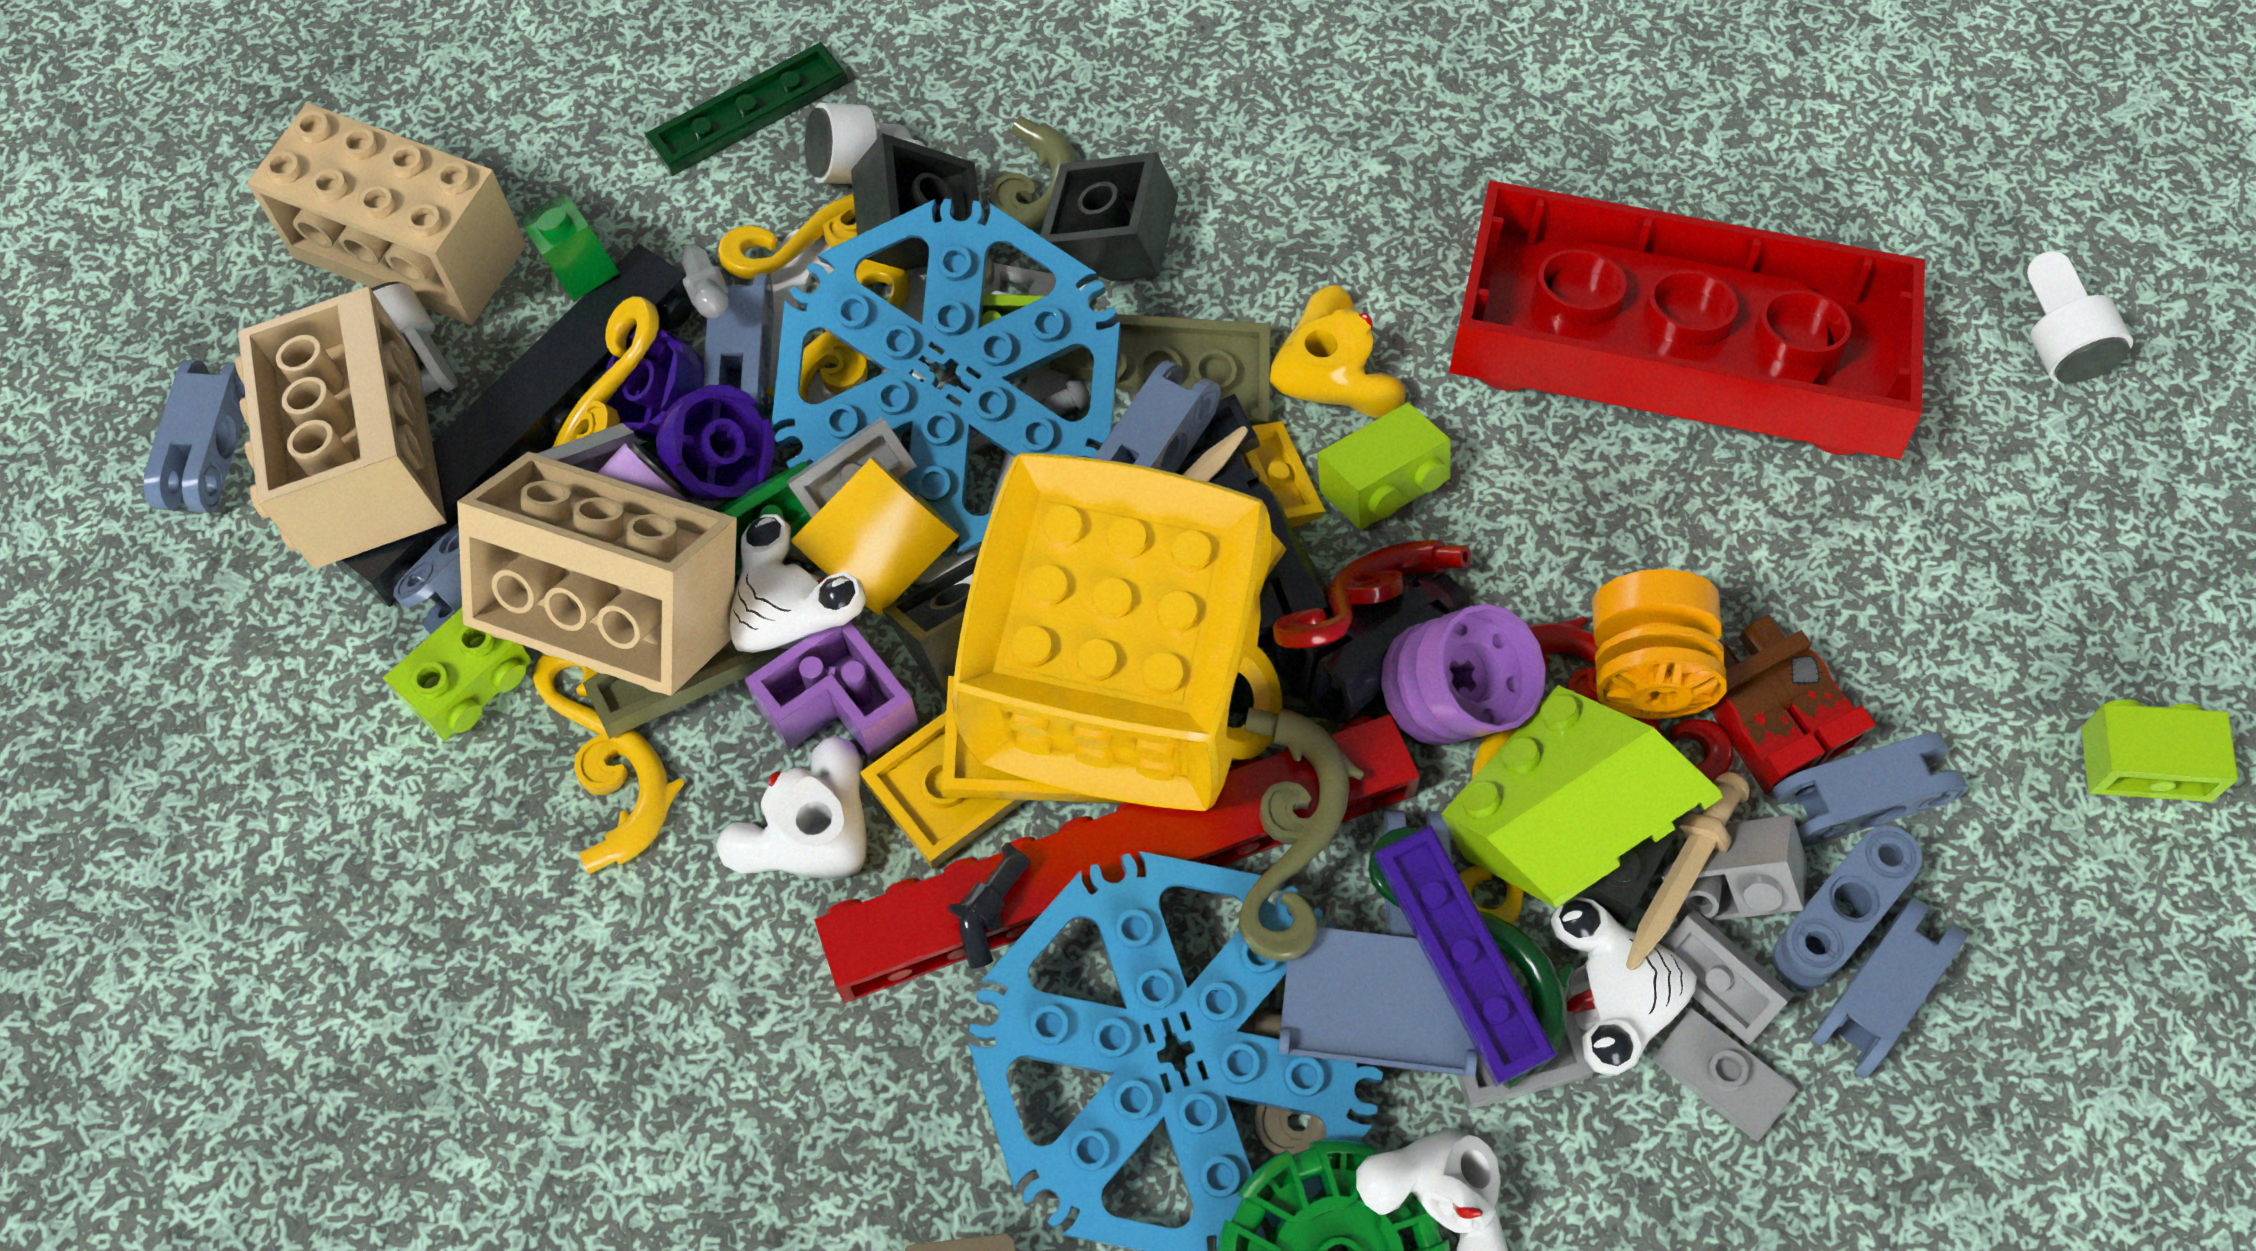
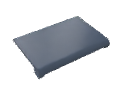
M1317 927V936L1310 949L1299 958L1287 961L1278 1054L1475 1076L1477 1051L1416 938Z

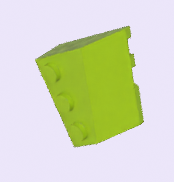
M1557 685L1537 707L1535 713L1516 730L1446 807L1441 816L1466 860L1557 908L1618 868L1621 855L1648 837L1656 843L1675 830L1672 821L1698 804L1705 810L1721 800L1723 796L1720 789L1654 727Z

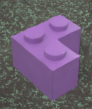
M851 621L845 625L831 627L811 634L744 679L756 708L789 751L837 718H839L870 760L919 728L911 696Z

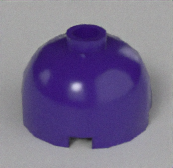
M658 329L654 342L643 358L606 404L617 410L620 418L619 424L623 423L632 430L635 438L656 442L661 418L671 405L680 397L704 386V361L696 350L683 339L665 330ZM635 332L628 339L633 340ZM613 355L610 358L605 373L620 359L619 357Z
M708 385L680 397L662 416L656 436L658 460L662 468L687 491L688 495L699 500H731L749 492L747 490L753 488L758 482H762L770 473L775 455L773 428L768 418L761 419L759 412L752 406V404L757 402L748 393L731 385Z

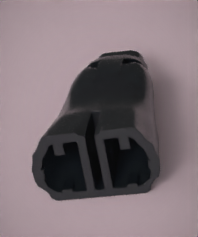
M1234 451L1224 467L1209 482L1261 499L1268 510L1271 531L1287 549L1265 579L1260 593L1261 619L1257 646L1261 649L1272 645V640L1274 639L1272 627L1276 620L1297 611L1321 608L1327 614L1332 612L1327 597L1328 587L1298 539L1277 496L1262 480L1259 481L1260 475L1256 469H1248L1242 452Z
M1441 573L1430 580L1421 576L1412 580L1411 583L1404 581V592L1395 598L1373 604H1351L1353 613L1351 624L1345 635L1335 641L1315 647L1286 648L1278 645L1275 639H1273L1271 650L1276 662V668L1332 724L1346 723L1382 691L1383 659L1393 639L1410 626L1441 618L1443 615L1469 607L1471 601L1465 589L1445 573ZM1333 612L1325 614L1326 620L1334 617Z

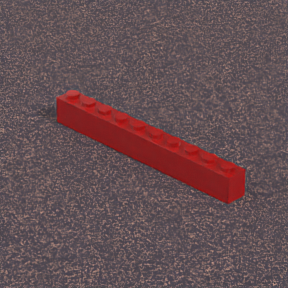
M1391 714L1374 720L1371 716L1356 718L1342 726L1338 733L1331 735L1346 757L1364 772L1362 779L1348 777L1350 786L1347 809L1341 823L1415 797L1420 775ZM1286 747L1284 752L1262 759L1261 756H1256L1234 763L1229 768L1224 786L1216 803L1207 811L1163 808L1123 802L1116 808V812L1094 820L1091 816L1075 818L1062 825L1059 832L1036 840L1035 837L1029 836L1010 842L1030 859L1031 864L1002 900L1006 906L999 913L1002 918L1001 926L994 931L984 928L990 949L994 950L1016 942L1080 870L1084 886L1093 895L1095 891L1090 882L1091 865L1098 863L1104 880L1113 884L1122 881L1125 877L1121 856L1128 853L1135 860L1137 877H1145L1144 866L1138 857L1139 851L1223 867L1285 844L1274 840L1263 830L1259 817L1262 796L1271 785L1282 781L1298 783L1307 790L1312 799L1308 809H1297L1293 812L1299 818L1308 819L1317 809L1320 794L1319 780L1313 766L1304 756H1301V761L1293 760L1289 748ZM1003 851L982 860H978L976 857L957 860L944 869V873L920 881L918 878L898 881L886 889V894L864 902L860 899H849L839 902L827 910V915L814 919L835 986L843 1003L851 1002L966 960L967 958L959 935L958 919L946 908L950 904L960 903L976 882L984 883L1004 858Z

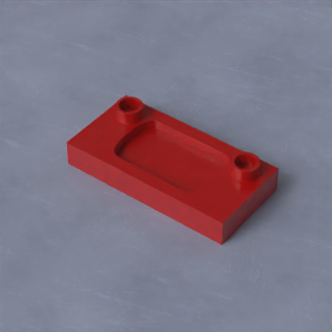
M1489 180L1449 373L1480 379L1485 384L1499 390L1534 389L1809 442L1825 452L1836 455H1851L1860 452L1901 460L1922 414L1925 259Z

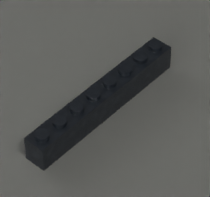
M638 243L615 265L620 272L618 275L584 295L432 442L446 523L336 561L339 568L390 607L396 601L393 593L398 581L458 522L457 501L528 451L537 454L550 449L554 445L557 435L580 398L605 373L608 362L613 356L606 345V327L613 311L623 300L632 296L648 299L657 308L659 329L667 332L672 327H680L687 321L692 312L693 304L683 285V279L686 277V274ZM637 324L630 330L628 337L636 331ZM628 337L626 342L627 350L633 343V340L628 339Z

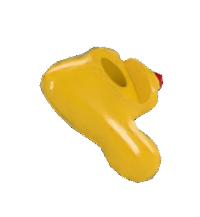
M1339 285L1323 286L1311 295L1300 320L1274 358L1270 373L1271 385L1282 394L1297 399L1321 404L1343 405L1376 419L1404 405L1406 398V389L1398 377L1382 372L1365 373L1364 366L1373 347V336L1371 333L1373 323L1367 313L1361 314L1355 311V306L1348 291Z

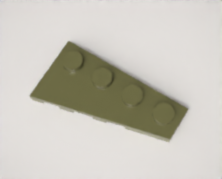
M1117 314L1118 319L1112 325L1106 327L1110 328L1119 321L1121 323L1116 388L1138 394L1156 367L1165 360H1171L1183 368L1181 386L1191 390L1195 383L1201 379L1208 378L1219 384L1221 391L1220 400L1235 393L1252 426L1269 424L1271 323ZM1080 347L1050 361L1051 370L1092 381L1094 357L1085 347Z

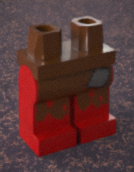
M1769 614L1756 620L1743 629L1738 637L1751 655V657L1739 662L1725 640H1718L1724 648L1727 692L1718 703L1708 707V710L1712 711L1718 725L1729 736L1732 746L1765 795L1771 793L1773 788L1784 779L1803 770L1822 765L1856 747L1877 725L1862 705L1857 708L1851 705L1832 680L1823 660L1814 651L1809 649L1812 643L1802 630L1788 636L1784 629Z

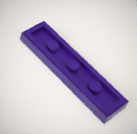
M1432 825L1376 851L1373 857L1495 1087L1554 1059L1557 1055Z

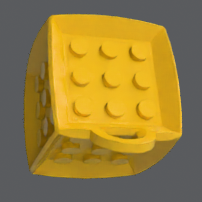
M1020 453L1016 455L1011 462L997 496L981 544L970 585L957 651L952 692L953 713L957 730L971 754L981 764L997 770L1089 796L1183 810L1207 811L1212 808L1224 786L1231 761L1256 757L1274 739V737L1244 731L1245 725L1239 728L1227 726L1231 695L1238 672L1248 680L1252 688L1254 697L1253 708L1279 713L1280 708H1282V694L1277 673L1267 655L1257 646L1261 619L1260 593L1267 575L1272 548L1271 522L1267 507L1263 501L1214 483L1141 465L1070 455Z

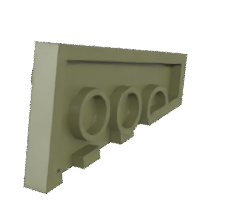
M738 575L735 576L734 594L740 578ZM731 639L672 696L661 692H653L635 683L601 673L595 674L585 681L583 685L608 738L611 739L753 674L789 649L776 648L755 653L738 651Z

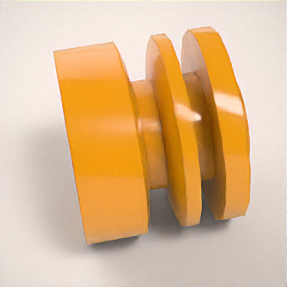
M1672 569L1641 570L1616 577L1598 589L1592 598L1594 640L1595 645L1599 648L1595 653L1598 700L1603 705L1629 717L1662 719L1698 713L1718 703L1727 692L1726 670L1724 666V648L1718 641L1722 636L1719 592L1709 579L1688 571Z

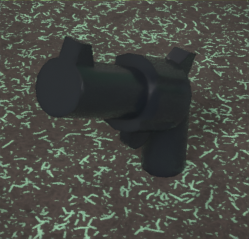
M1005 842L1002 846L1004 858L984 883L976 882L960 903L950 904L946 908L958 919L959 935L970 969L980 968L994 961L984 928L994 931L1001 926L1002 918L999 913L1006 906L1002 900L1031 864L1030 859L1010 842Z

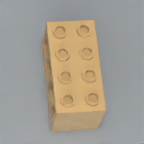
M308 102L247 182V185L292 258L371 288L395 281L407 283L412 287L424 308L473 326L526 246L492 169Z
M369 286L238 331L240 356L235 357V366L245 389V397L241 398L239 403L242 415L250 431V440L246 441L244 446L248 461L254 469L256 484L250 486V496L258 514L263 519L270 517L277 525L281 537L290 551L298 550L313 569L446 523L417 356Z
M529 451L457 501L463 625L489 633L499 639H506L536 649L545 655L559 657L591 668L595 672L608 674L643 686L650 691L661 692L672 696L732 639L729 629L735 585L736 517Z

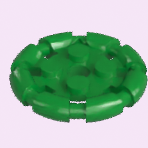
M1325 1139L1311 1141L1308 1150L1293 1155L1288 1150H1285L1271 1158L1250 1176L1236 1194L1242 1199L1231 1222L1224 1219L1217 1251H1327L1332 1246L1343 1244L1349 1251H1404L1397 1231L1409 1226L1412 1228L1417 1245L1408 1251L1451 1250L1449 1238H1442L1437 1221L1426 1212L1412 1192L1409 1193L1397 1210L1384 1215L1377 1214L1366 1206L1362 1200L1358 1199L1356 1170L1367 1156L1377 1154L1376 1147L1357 1141ZM1318 1175L1323 1183L1326 1194L1307 1200L1302 1180ZM1266 1211L1282 1219L1273 1227L1270 1234V1242L1255 1235Z

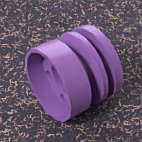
M1486 603L1467 607L1443 615L1441 618L1410 626L1393 639L1383 659L1381 686L1386 706L1402 730L1419 742L1443 746L1522 725L1535 713L1544 694L1546 667L1540 644L1526 622L1507 608Z

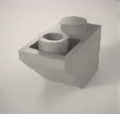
M1786 815L1735 822L1725 826L1731 836L1730 847L1727 852L1716 850L1711 852L1680 907L1676 918L1678 924H1680L1694 909L1708 921L1803 911L1808 861L1793 816ZM1673 863L1663 869L1661 876L1663 881Z

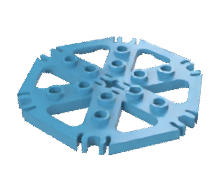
M934 199L818 254L817 257L820 262L834 269L829 275L825 268L819 264L810 262L806 267L815 279L820 280V285L813 293H804L795 286L791 288L790 293L800 306L806 308V311L794 308L786 300L784 301L771 426L775 432L778 431L774 437L781 447L795 441L802 442V452L797 457L786 462L788 468L801 462H806L809 466L880 416L886 420L895 435L912 427L909 455L917 466L908 472L906 487L915 496L919 494L960 534L956 554L961 557L981 547L992 514L990 512L986 515L975 516L965 509L972 429L1013 457L1020 453H1043L1093 458L1098 450L1088 447V445L1095 444L1101 447L1113 430L1121 323L1119 321L1114 326L1106 328L1118 319L1114 306L1102 312L1091 310V301L1106 293L1102 281H1094L1098 280L1095 271L991 203H989L990 214L985 226L983 225L985 215L981 203L974 200L971 216L965 221H957L953 219L954 206L951 199H944L940 207L942 221L936 222L935 214L938 206ZM909 238H919L925 241L929 247L922 324L860 284L856 278L858 265L866 258ZM1000 243L1009 244L1053 273L1055 276V287L1050 294L981 327L988 251L991 247ZM823 329L886 371L819 404L806 403L800 396L804 343L807 336L815 330ZM934 344L935 346L943 350L944 353L941 355L940 353L931 348L932 345ZM1080 347L1087 348L1094 357L1090 409L1083 419L1076 422L1064 420L1008 382ZM926 361L935 368L940 367L944 370H948L953 364L958 366L955 373L962 385L970 393L959 386L954 387L950 384H946L941 390L937 389L939 381L932 369L924 362ZM974 371L981 376L980 379L971 375L970 372ZM912 373L916 374L924 381L921 382L920 380L912 376ZM951 399L959 403L961 406L958 407L957 405L952 403ZM795 424V426L783 428L784 426ZM954 542L941 554L943 557L950 558L954 549Z
M1139 851L1138 857L1144 866L1145 877H1137L1135 860L1128 853L1121 856L1125 877L1118 883L1112 884L1104 880L1098 863L1091 865L1090 882L1095 891L1093 895L1084 886L1080 870L981 980L982 985H996L1007 991L1004 996L997 991L989 989L977 992V1003L995 1007L998 1010L999 1016L997 1021L990 1026L970 1024L969 1033L979 1041L989 1042L995 1040L996 1045L993 1047H978L971 1043H968L1014 1191H1016L1024 1178L1036 1172L1039 1178L1031 1181L1025 1188L1022 1201L1029 1205L1041 1192L1050 1191L1054 1193L1059 1199V1207L1047 1221L1053 1229L1064 1223L1069 1216L1071 1208L1079 1211V1215L1073 1226L1062 1234L1063 1236L1135 1251H1208L1207 1237H1214L1215 1249L1217 1251L1224 1219L1231 1222L1242 1199L1236 1194L1253 1174L1227 1099L1317 1117L1325 1127V1139H1344L1360 1142L1373 1125H1362L1348 1119L1346 1116L1349 1112L1359 1118L1374 1117L1377 1114L1378 1106L1359 1101L1355 1095L1354 1088L1356 1083L1360 1081L1379 1084L1382 1081L1383 1072L1371 1066L1357 1067V1064L1353 1062L1278 1054L1279 1039L1239 1032L1240 1028L1286 976L1287 961H1271L1253 953L1243 941L1239 930L1187 988L1159 907L1160 896L1168 888L1180 886L1231 896L1243 904L1246 895L1262 875ZM1293 886L1285 889L1278 896L1276 904L1268 902L1269 896L1262 903L1259 917L1265 928L1272 931H1283L1290 927L1293 918L1288 914L1287 907L1280 902L1283 893L1288 891L1298 892ZM1317 907L1314 910V914L1318 920V926L1323 911ZM1077 918L1089 919L1097 925L1125 1008L1041 992L1031 984L1028 977L1029 969L1032 963L1069 922ZM1330 920L1327 928L1334 929ZM1185 1013L1191 1030H1185L1180 1014ZM1162 1022H1167L1171 1036H1175L1179 1045L1190 1044L1193 1049V1053L1189 1054L1185 1059L1186 1069L1184 1074L1188 1083L1186 1087H1184L1180 1072L1175 1071L1171 1062L1161 1064L1157 1058V1055L1165 1051L1166 1047L1165 1039L1167 1035ZM1145 1026L1149 1028L1153 1043L1149 1044L1144 1030ZM1026 1058L1111 1076L1056 1141L1046 1146H1039L1031 1143L1026 1138L1007 1081L1008 1069L1016 1059ZM1199 1064H1203L1207 1080L1203 1081L1198 1068ZM1165 1076L1170 1090L1169 1093H1166L1161 1077ZM1162 1120L1193 1207L1191 1219L1187 1224L1179 1228H1168L1115 1217L1106 1211L1101 1199L1105 1186ZM1318 1175L1302 1180L1307 1200L1315 1197L1323 1187V1183ZM1268 1211L1265 1212L1263 1217L1271 1231L1278 1222L1282 1221L1281 1218ZM1259 1225L1255 1235L1266 1240L1264 1230Z

